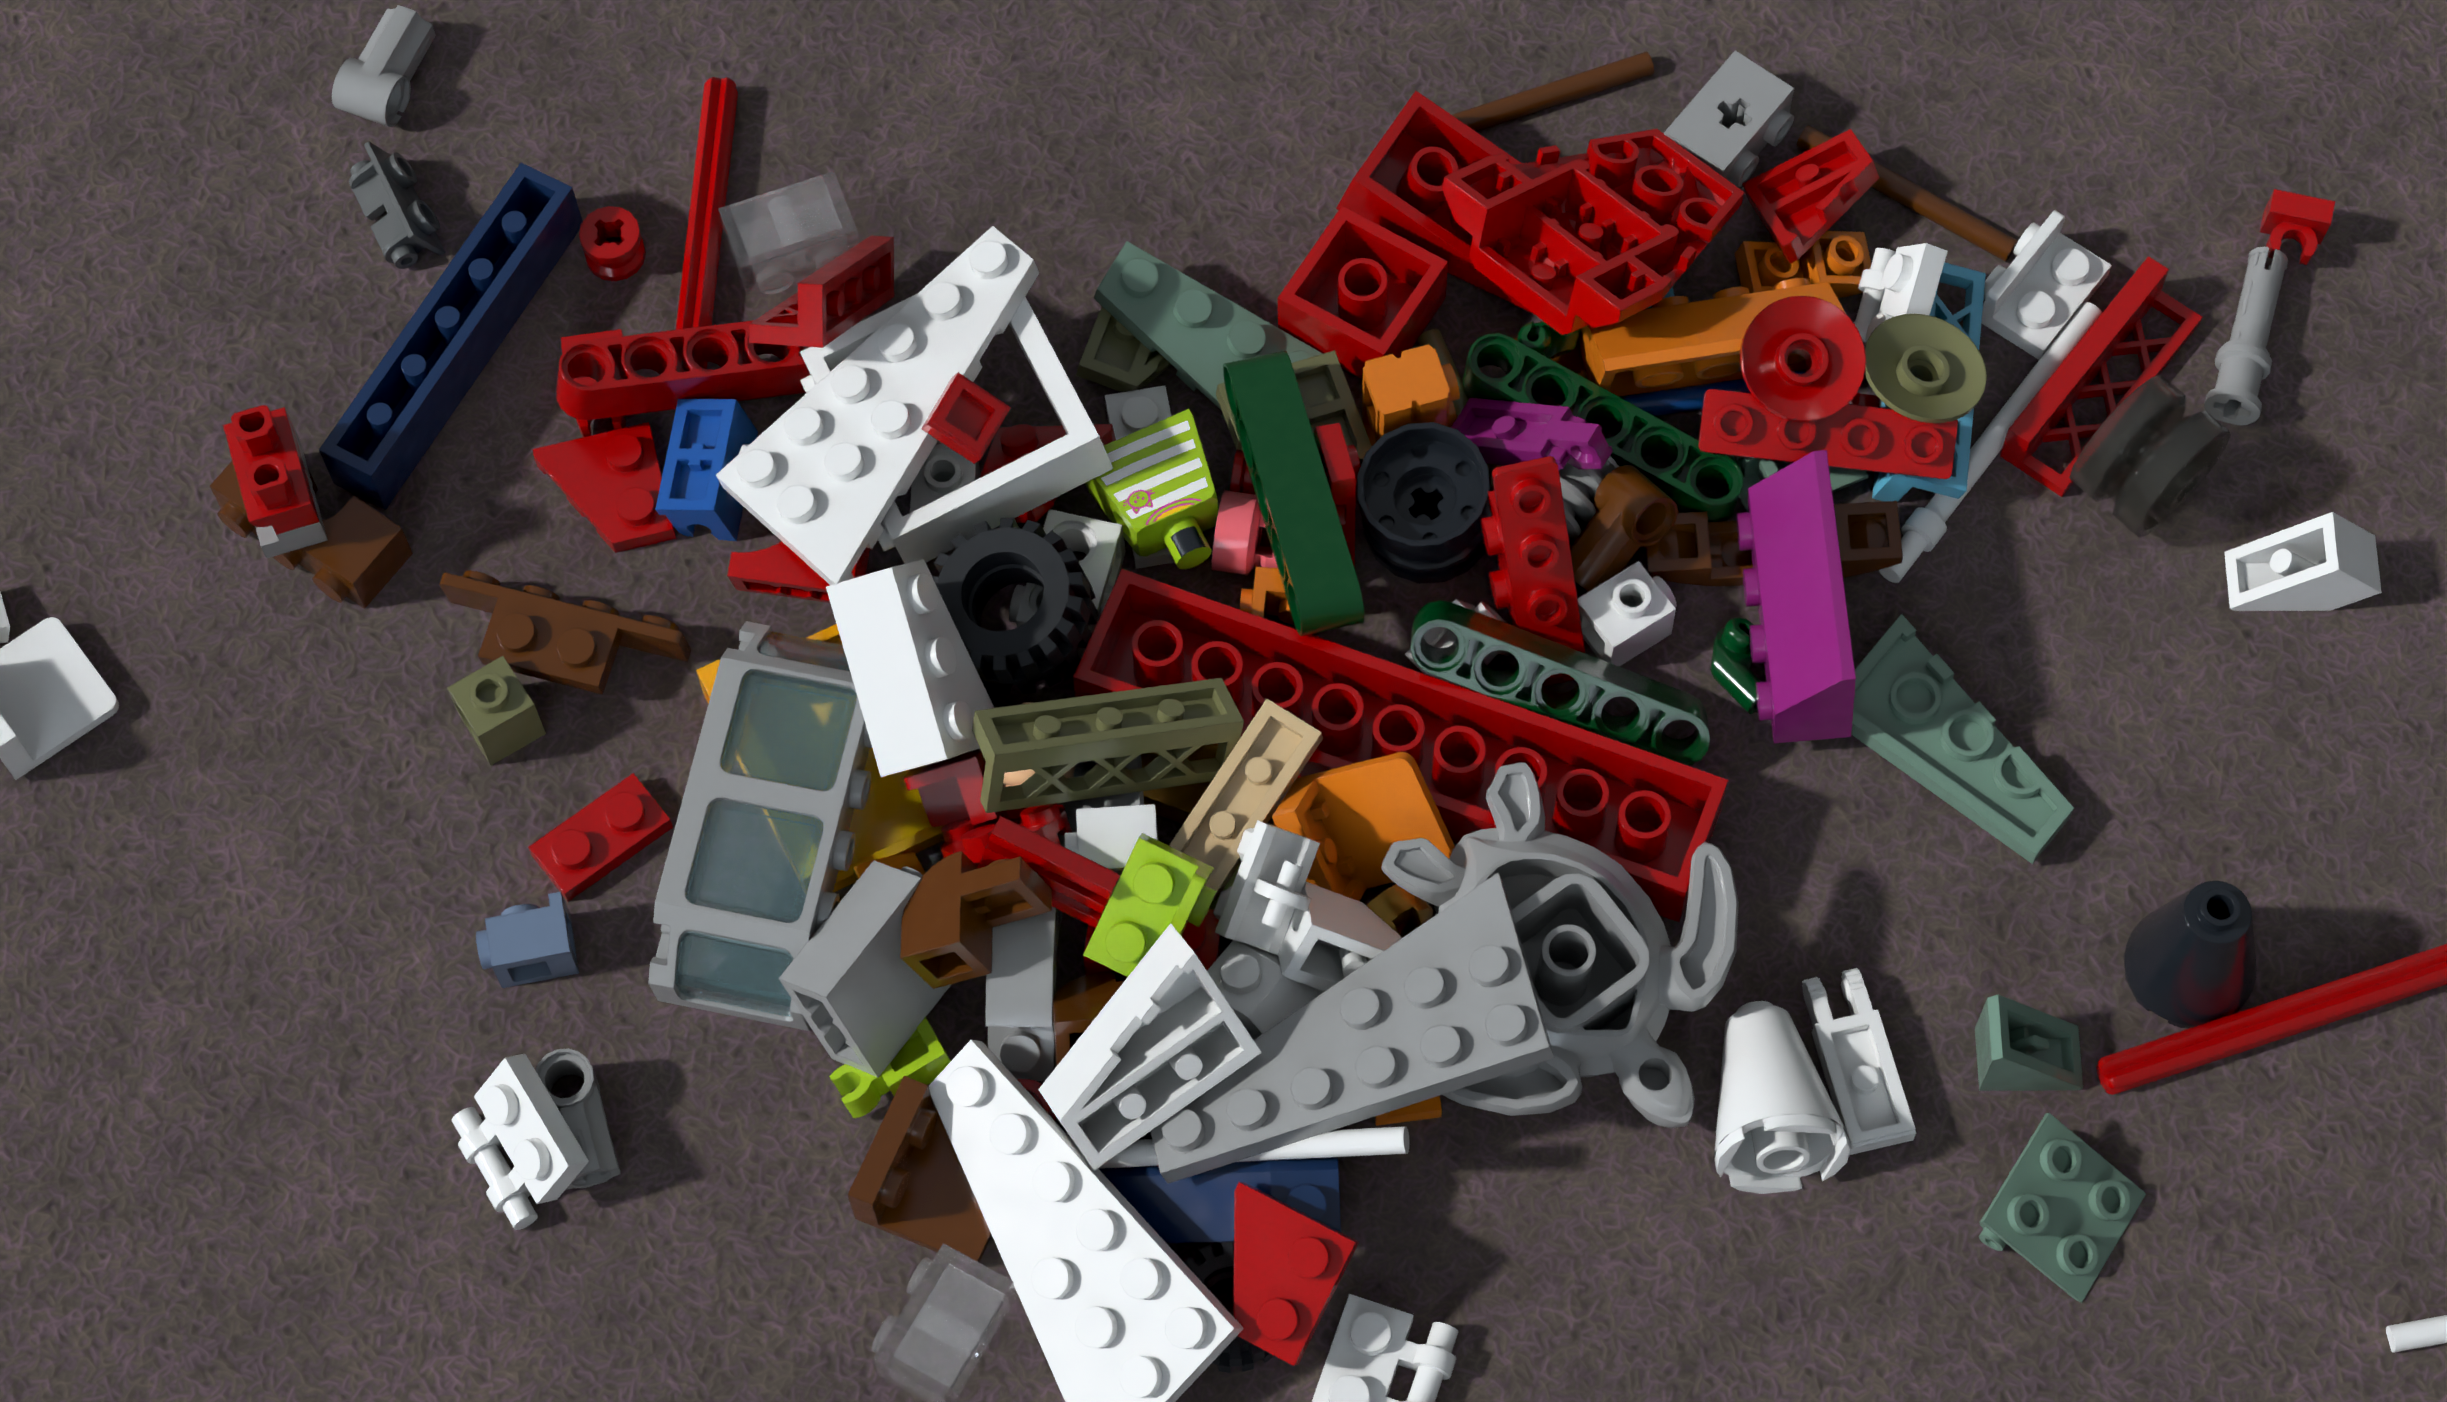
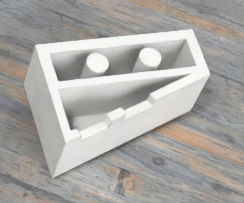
M1170 923L1038 1090L1095 1171L1262 1052L1194 951Z

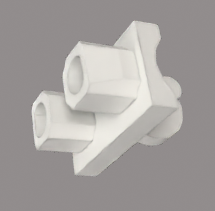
M1257 820L1255 828L1246 829L1237 849L1241 865L1233 886L1221 892L1213 912L1219 920L1215 933L1278 955L1295 908L1307 911L1312 898L1301 894L1320 843Z

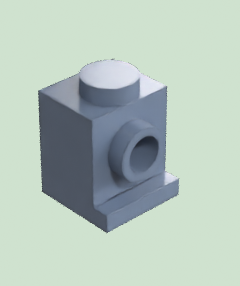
M561 892L548 894L550 906L540 908L533 904H521L509 907L500 916L485 918L486 930L476 931L477 950L482 969L492 968L502 988L579 973L571 914Z

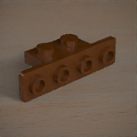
M467 570L464 572L463 577L450 573H443L439 585L451 603L492 613L478 654L483 665H487L504 656L515 673L603 695L619 645L688 662L691 648L683 633L679 631V627L667 619L645 615L642 621H637L619 616L618 610L601 602L585 600L582 606L559 601L560 597L557 594L538 586L526 585L522 591L502 587L497 579L478 571Z

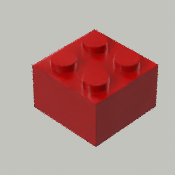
M1341 206L1278 296V328L1323 354L1335 350L1341 368L1363 379L1365 361L1393 354L1396 358H1401L1402 351L1413 347L1446 298L1448 261Z

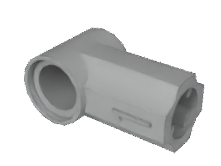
M397 5L395 9H387L359 59L349 58L339 68L332 88V103L334 107L387 127H394L401 118L397 112L404 113L409 103L411 93L410 80L436 36L433 25L412 9Z
M569 1048L556 1049L546 1054L538 1063L535 1071L589 1160L566 1190L572 1188L583 1189L607 1182L612 1177L621 1173L600 1096V1086L589 1060L578 1051ZM574 1074L584 1079L581 1090L569 1098H559L551 1094L553 1084L565 1075Z

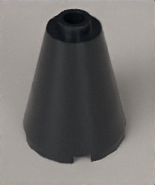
M2207 881L2151 912L2137 924L2128 939L2123 956L2125 980L2136 1001L2147 1011L2150 1009L2158 1016L2168 1020L2169 1024L2180 1028H2192L2235 1014L2246 1003L2255 985L2257 966L2252 910L2247 897L2241 890L2227 882Z

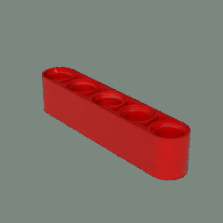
M754 320L581 341L571 344L563 351L559 359L556 399L560 408L568 416L578 420H593L676 409L678 399H736L737 401L806 393L800 380L811 374L800 352L809 347L749 343V324ZM772 354L779 357L781 361L767 362L758 355ZM710 361L718 364L721 368L708 370L700 367L697 363ZM651 369L656 371L659 376L644 377L635 371ZM585 376L595 379L598 383L582 385L573 379Z

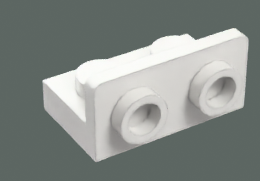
M2056 210L2050 214L2042 226L2034 222L2028 226L2014 248L2013 253L2017 257L2007 269L1998 265L1986 279L1984 289L1985 302L1982 312V324L2038 360L2084 302H2088L2107 278L2112 266L2060 233L2065 216Z

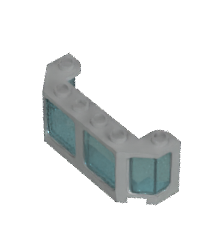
M746 621L739 632V649L727 648L720 659L656 895L653 923L661 924L662 934L656 957H653L650 961L648 984L657 1000L661 1002L809 1031L810 1025L780 982L779 977L840 903L839 894L833 893L838 871H848L852 862L856 837L854 832L849 831L854 808L863 810L867 803L871 785V772L864 769L872 745L843 645L773 632L769 625Z

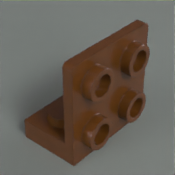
M904 1076L848 1193L854 1217L861 1222L975 1267L980 1263L992 1234L939 1113L933 1106L929 1086Z

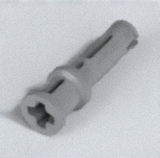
M2257 247L2252 249L2248 255V266L2230 341L2224 343L2216 353L2215 366L2219 371L2215 388L2206 395L2204 409L2208 415L2215 420L2234 425H2248L2256 422L2260 417L2262 403L2258 398L2261 380L2270 374L2272 359L2266 346L2284 272L2288 266V258L2283 252L2275 249L2271 266L2268 267V270L2265 269L2269 247Z

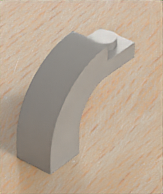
M1052 907L1051 912L993 927L992 973L986 975L988 1048L1016 1079L1045 1081L1056 1068L1053 998L1056 994L1058 940L1063 912L1055 907Z

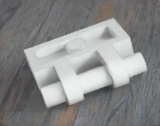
M1928 243L1897 247L1896 252L1886 248L1875 249L1870 269L1863 270L1858 288L1863 291L1856 320L1853 322L1862 337L1864 347L1874 329L1889 318L1903 314L1930 315L1947 256V250Z
M526 1054L505 1057L475 1094L474 1098L486 1118L484 1121H482L474 1107L465 1108L452 1118V1123L461 1136L458 1143L461 1152L468 1163L477 1164L490 1186L486 1191L487 1197L497 1212H505L515 1230L531 1225L538 1218L537 1213L528 1200L530 1195H532L536 1204L557 1200L589 1162ZM502 1146L514 1165L512 1170L500 1152Z
M1349 1294L1312 1402H1435L1442 1380L1450 1379L1456 1362V1357L1452 1354L1458 1330L1445 1323L1433 1322L1426 1344H1416L1407 1341L1414 1315ZM1398 1365L1416 1371L1407 1401H1398L1388 1397Z

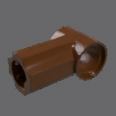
M1625 465L1617 467L1609 472L1601 481L1594 498L1598 511L1570 547L1575 582L1588 592L1620 573L1640 546L1654 545L1662 540L1671 531L1676 522L1678 514L1677 504L1634 466Z

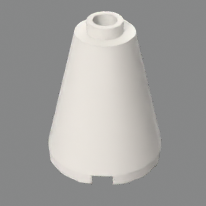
M1754 1001L1742 1005L1725 1023L1714 1153L1717 1173L1720 1177L1723 1173L1729 1175L1731 1187L1739 1191L1758 1194L1802 1189L1800 1177L1820 1171L1822 1181L1834 1176L1848 1161L1851 1150L1848 1134L1790 1014L1785 1009L1774 1006L1766 1001Z

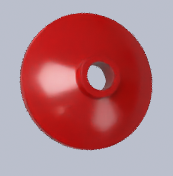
M1791 296L1771 303L1751 321L1741 343L1740 366L1749 391L1764 408L1787 420L1811 422L1832 416L1853 399L1864 378L1866 354L1863 340L1857 327L1841 309L1820 298ZM1797 353L1804 357L1807 363L1805 373L1798 374L1789 368L1787 363L1789 354Z

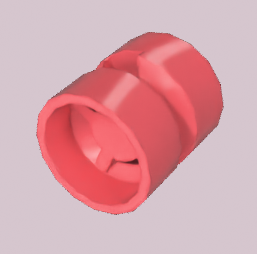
M1224 490L1215 527L1212 570L1248 575L1254 567L1278 568L1272 547L1260 546L1262 528L1265 527L1256 495Z

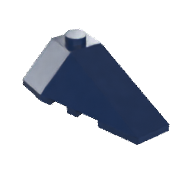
M1338 1157L1234 1162L1169 1184L1160 1174L1159 1166L1099 1169L1166 1243L1234 1241V1191L1239 1182H1245L1341 1232Z

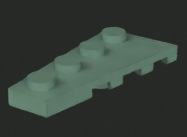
M1126 241L1104 276L1094 296V299L1151 352L1157 350L1178 370L1176 375L1193 391L1198 388L1220 410L1221 407L1216 397V390L1218 384L1224 383V363L1280 351H1287L1291 363L1323 354Z

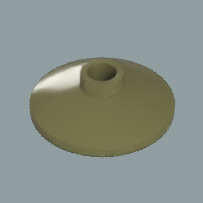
M1924 314L1898 315L1878 325L1864 347L1866 354L1865 376L1870 387L1882 402L1905 417L1926 423L1954 421L1974 409L1984 393L1987 374L1981 353L1965 333L1942 319Z

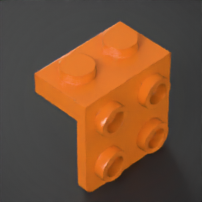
M1398 752L1299 777L1288 790L1272 816L1274 826L1320 843L1306 882L1360 901L1367 888L1393 883L1383 872L1381 866L1390 846L1394 842L1424 838L1437 847L1447 858H1450L1455 848L1415 759L1406 752Z

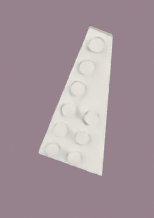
M992 226L718 472L716 477L722 487L829 585L853 579L854 576L851 571L865 548L873 549L884 530L881 522L897 496L907 493L938 441L921 429L950 379L959 372L974 382L982 369L979 360L995 335L1003 334L1039 275L1034 259Z

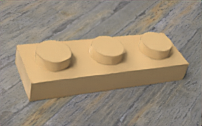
M1269 699L1265 700L1169 845L1214 867L1206 886L1217 891L1213 899L1215 901L1241 863L1237 849L1244 831L1249 828H1255L1257 820L1268 823L1323 739L1322 732Z

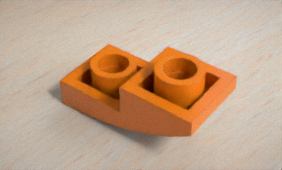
M1826 231L1799 260L1791 264L1776 242L1743 241L1735 252L1741 287H1747L1749 293L1773 290L1775 284L1784 280L1807 278L1810 284L1829 282L1837 298L1863 293L1858 288L1863 270L1870 269L1871 267L1865 232Z

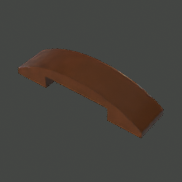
M1897 501L1834 504L1843 578L1881 570L1902 563L1903 553ZM1707 511L1678 513L1671 531L1654 545L1646 546L1649 575L1652 578L1659 576L1664 581L1701 586H1744L1743 569L1753 568L1751 550H1739L1737 521L1708 522Z

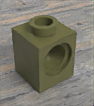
M504 656L499 657L447 687L461 720L490 766L546 734L533 701Z

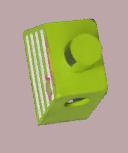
M1190 409L1104 445L1113 469L1086 482L1085 485L1112 523L1122 525L1123 536L1135 553L1146 557L1168 548L1179 569L1193 568L1208 559L1212 550L1203 531L1216 526L1219 508L1215 487Z

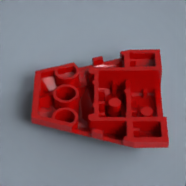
M1658 129L1590 139L1587 153L1559 157L1560 149L1557 145L1542 147L1538 150L1535 162L1517 165L1510 164L1506 154L1487 156L1445 176L1442 185V191L1455 222L1473 236L1469 256L1474 268L1561 335L1572 333L1587 325L1596 328L1619 323L1660 302L1741 206L1745 193Z

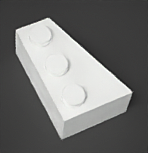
M924 559L826 586L880 776L883 777L979 749L980 747L972 732L974 712L976 710L991 709L994 706Z

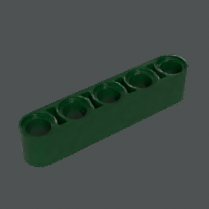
M1500 333L1487 334L1478 338L1472 344L1463 377V389L1468 400L1470 398L1538 404L1535 402L1534 397L1539 395L1554 397L1560 402L1561 406L1569 407L1574 416L1585 419L1586 423L1600 424L1610 428L1615 436L1605 439L1613 449L1610 456L1619 467L1625 465L1636 467L1677 504L1678 513L1707 511L1708 522L1728 521L1732 516L1743 486V475L1739 466L1726 455L1700 451L1697 439L1509 336ZM1494 365L1500 367L1507 375L1501 378H1491L1483 374L1479 368ZM1658 455L1663 457L1670 466L1657 469L1649 466L1642 457ZM1700 485L1715 486L1722 491L1725 497L1720 499L1705 497L1699 492L1697 487Z
M1287 351L1224 363L1223 377L1227 399L1298 634L1305 636L1363 623L1364 605L1360 585Z
M1442 600L1429 602L1420 608L1414 617L1410 646L1412 657L1421 669L1430 674L1509 704L1688 766L1701 760L1708 751L1710 733L1706 708L1698 698L1687 692L1452 602ZM1444 627L1454 632L1457 640L1449 647L1438 648L1428 644L1423 636L1432 628ZM1503 650L1513 654L1518 661L1510 669L1498 671L1488 667L1483 659L1492 651ZM1563 673L1573 677L1577 685L1569 692L1559 694L1548 690L1543 683L1551 675ZM1619 696L1628 697L1637 704L1633 712L1620 717L1609 714L1603 706L1610 699ZM1679 719L1688 720L1697 727L1692 735L1683 739L1671 738L1663 730L1667 724Z

